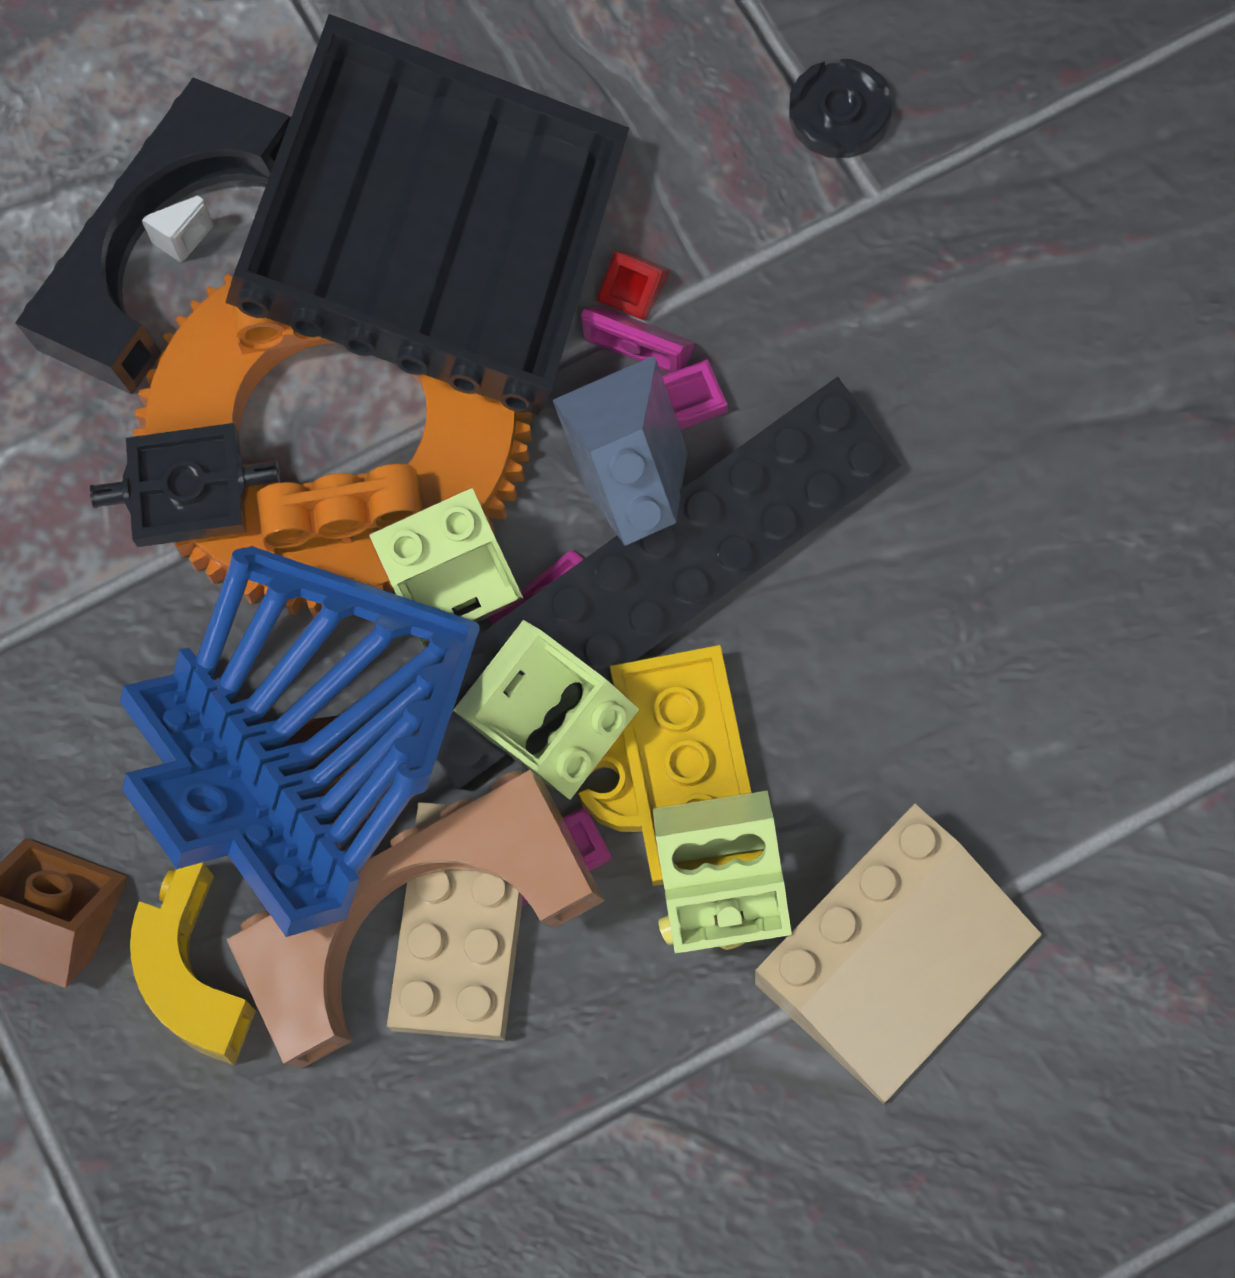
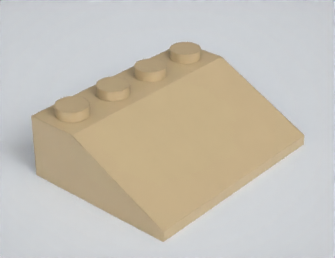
M914 804L792 931V935L787 936L755 970V985L885 1105L1042 934L965 848L918 805Z

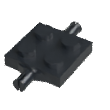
M234 423L126 438L127 465L122 482L90 485V492L92 493L90 494V499L94 509L102 506L126 504L131 515L132 540L137 547L246 533L244 502L248 493V486L280 483V471L276 459L267 462L244 464L240 456L239 431Z

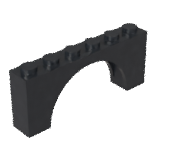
M193 77L180 96L174 100L171 108L153 133L145 140L142 148L122 176L116 180L113 188L93 216L87 220L82 231L64 256L55 264L53 271L35 296L26 304L15 324L38 351L132 395L162 353L144 327L126 315L123 304L122 287L124 272L135 244L146 230L142 223L143 218L169 207L194 191L214 184L240 180L267 183L291 117Z

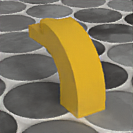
M204 862L176 870L170 869L162 882L159 893V900L163 902L161 908L140 901L138 903L133 919L130 940L133 973L145 1002L155 1016L170 1031L200 1053L235 1065L256 1011L245 999L213 989L198 981L189 958L190 937L214 875Z

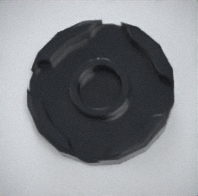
M838 59V63H829L825 65L824 61L812 65L797 78L790 92L789 122L796 138L810 151L828 158H851L870 151L884 138L891 124L892 99L889 95V88L885 79L871 66L853 59Z

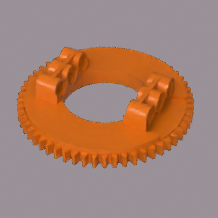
M226 274L223 276L224 285L218 289L209 286L206 288L208 297L201 303L193 300L190 303L193 312L187 318L178 316L175 319L179 327L175 334L165 332L163 335L167 347L165 351H161V355L156 360L157 369H150L145 376L151 387L139 389L138 392L140 400L146 407L135 409L134 415L139 425L143 427L133 430V436L234 423L239 431L240 444V426L243 412L249 397L261 379L286 358L311 347L334 344L335 342L319 336L307 337L294 331L291 326L266 317L255 318L241 312L238 307L225 303L233 278L230 274ZM424 374L413 375L426 397L427 412L421 442L408 465L387 464L379 466L369 473L358 475L350 473L329 474L316 479L314 482L304 483L303 485L283 482L268 486L263 484L248 486V493L244 502L246 533L175 542L174 545L182 557L190 555L189 561L197 572L207 567L205 573L214 585L226 577L234 550L254 546L397 595L369 535L470 488H473L495 535L493 523L489 518L506 519V507L501 501H516V488L510 482H523L525 478L523 466L518 463L529 462L530 459L528 446L523 443L532 441L531 426L526 423L533 421V415L529 412L521 413L509 410L501 402L477 393L466 394L452 388L449 383ZM248 580L244 591L247 602L254 604L263 594L265 596L268 586ZM297 597L288 600L286 607L290 615H297L303 603L307 602L312 617H315L321 610L322 604Z

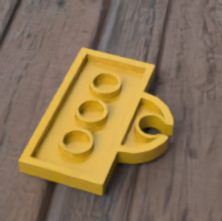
M720 645L610 666L614 687L638 707L639 711L594 768V770L606 767L614 770L620 777L616 788L608 793H597L587 789L578 793L583 807L599 824L619 832L643 833L653 887L664 885L656 841L653 809L752 793ZM764 849L674 864L683 870H694L703 863L721 866L735 858L742 861L757 859Z

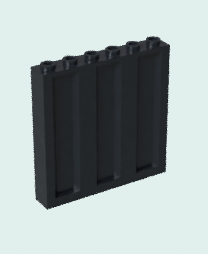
M329 14L236 266L225 303L238 307L241 312L255 318L266 317L291 326L294 331L307 337L319 336L344 345L348 351L356 355L374 356L391 362L406 373L413 375L424 374L449 383L452 388L466 394L477 393L499 401L509 410L539 415L554 385L629 127Z

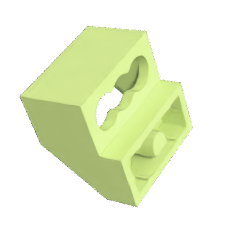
M473 488L369 535L392 587L398 596L454 614L452 608L458 611L477 602L475 599L477 597L481 607L460 616L476 623L525 601ZM418 637L424 647L429 644V640Z
M523 620L453 711L489 741L505 751L527 771L531 770L545 784L571 800L639 711V708L607 679L543 631ZM519 670L524 673L523 676L518 673ZM580 682L583 692L579 703L566 712L562 725L549 734L545 747L537 754H530L526 751V741L529 735L542 726L546 713L552 707L559 704L563 691L570 684Z
M768 791L653 809L656 841L675 953L792 935L774 817ZM764 849L757 859L751 861H742L735 858L721 866L703 863L694 870H683L674 864ZM740 911H743L744 919H741ZM714 915H717L718 923H715Z

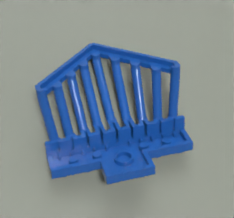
M254 546L234 550L197 657L190 648L180 649L173 675L123 686L120 698L121 705L163 764L126 773L122 791L176 869L228 855L285 937L346 920L360 880L358 874L411 797L426 791L480 627L472 620ZM248 580L268 586L263 600L221 678L213 680ZM302 597L322 604L319 613L251 697L232 704L287 601ZM355 615L376 622L374 629L280 718L258 724L335 630L342 618ZM411 634L429 640L427 648L308 741L282 747L378 657L395 637ZM350 735H352L346 742H344L338 749H336L315 769L306 771L318 760H320L327 753H329L336 746H338L341 742H343ZM353 764H355V765L328 791V793H327L325 796L317 797V796H318L321 792H323L329 785H331L337 778H339L345 771H347ZM378 804L348 850L342 851V848ZM344 809L334 824H329Z

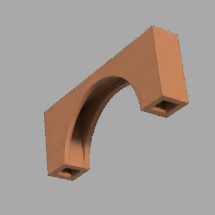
M520 770L512 771L495 780L491 784L492 791L474 801L472 799H463L449 805L441 812L442 819L423 830L421 827H413L396 835L390 841L392 847L373 858L371 856L358 874L360 880L346 920L285 937L269 912L264 911L246 919L241 924L242 931L226 939L283 1064L303 1069L352 1042L342 1005V977L346 957L353 938L368 914L380 901L403 884L420 876L446 870H470L490 874L510 883L528 901L539 920L553 929L605 901L549 790L541 778L531 770L524 773Z

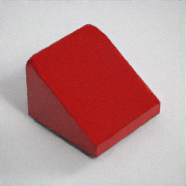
M626 250L614 251L596 301L641 320H646L669 277L671 269Z

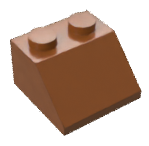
M25 838L0 862V964L35 976L43 982L67 988L93 959L126 886L127 876Z

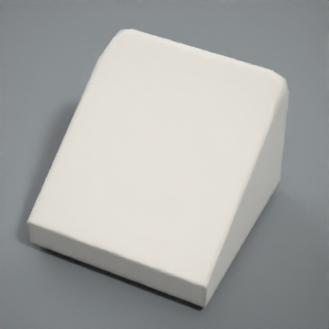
M198 195L151 213L142 220L151 242L179 262L184 261L214 225L204 199Z

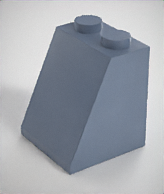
M651 356L554 399V406L586 491L624 546L675 524L688 450L656 359Z

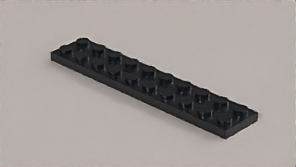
M837 376L680 490V502L675 524L624 546L618 536H615L479 634L453 710L523 620L543 631L605 679L609 680L612 678L610 666L634 662L891 474L901 464ZM519 670L518 673L523 676L524 673ZM580 682L570 684L563 691L559 704L552 707L546 713L542 726L534 730L528 738L580 701L583 692ZM452 711L436 761L456 789H460L507 753L484 737L455 711Z

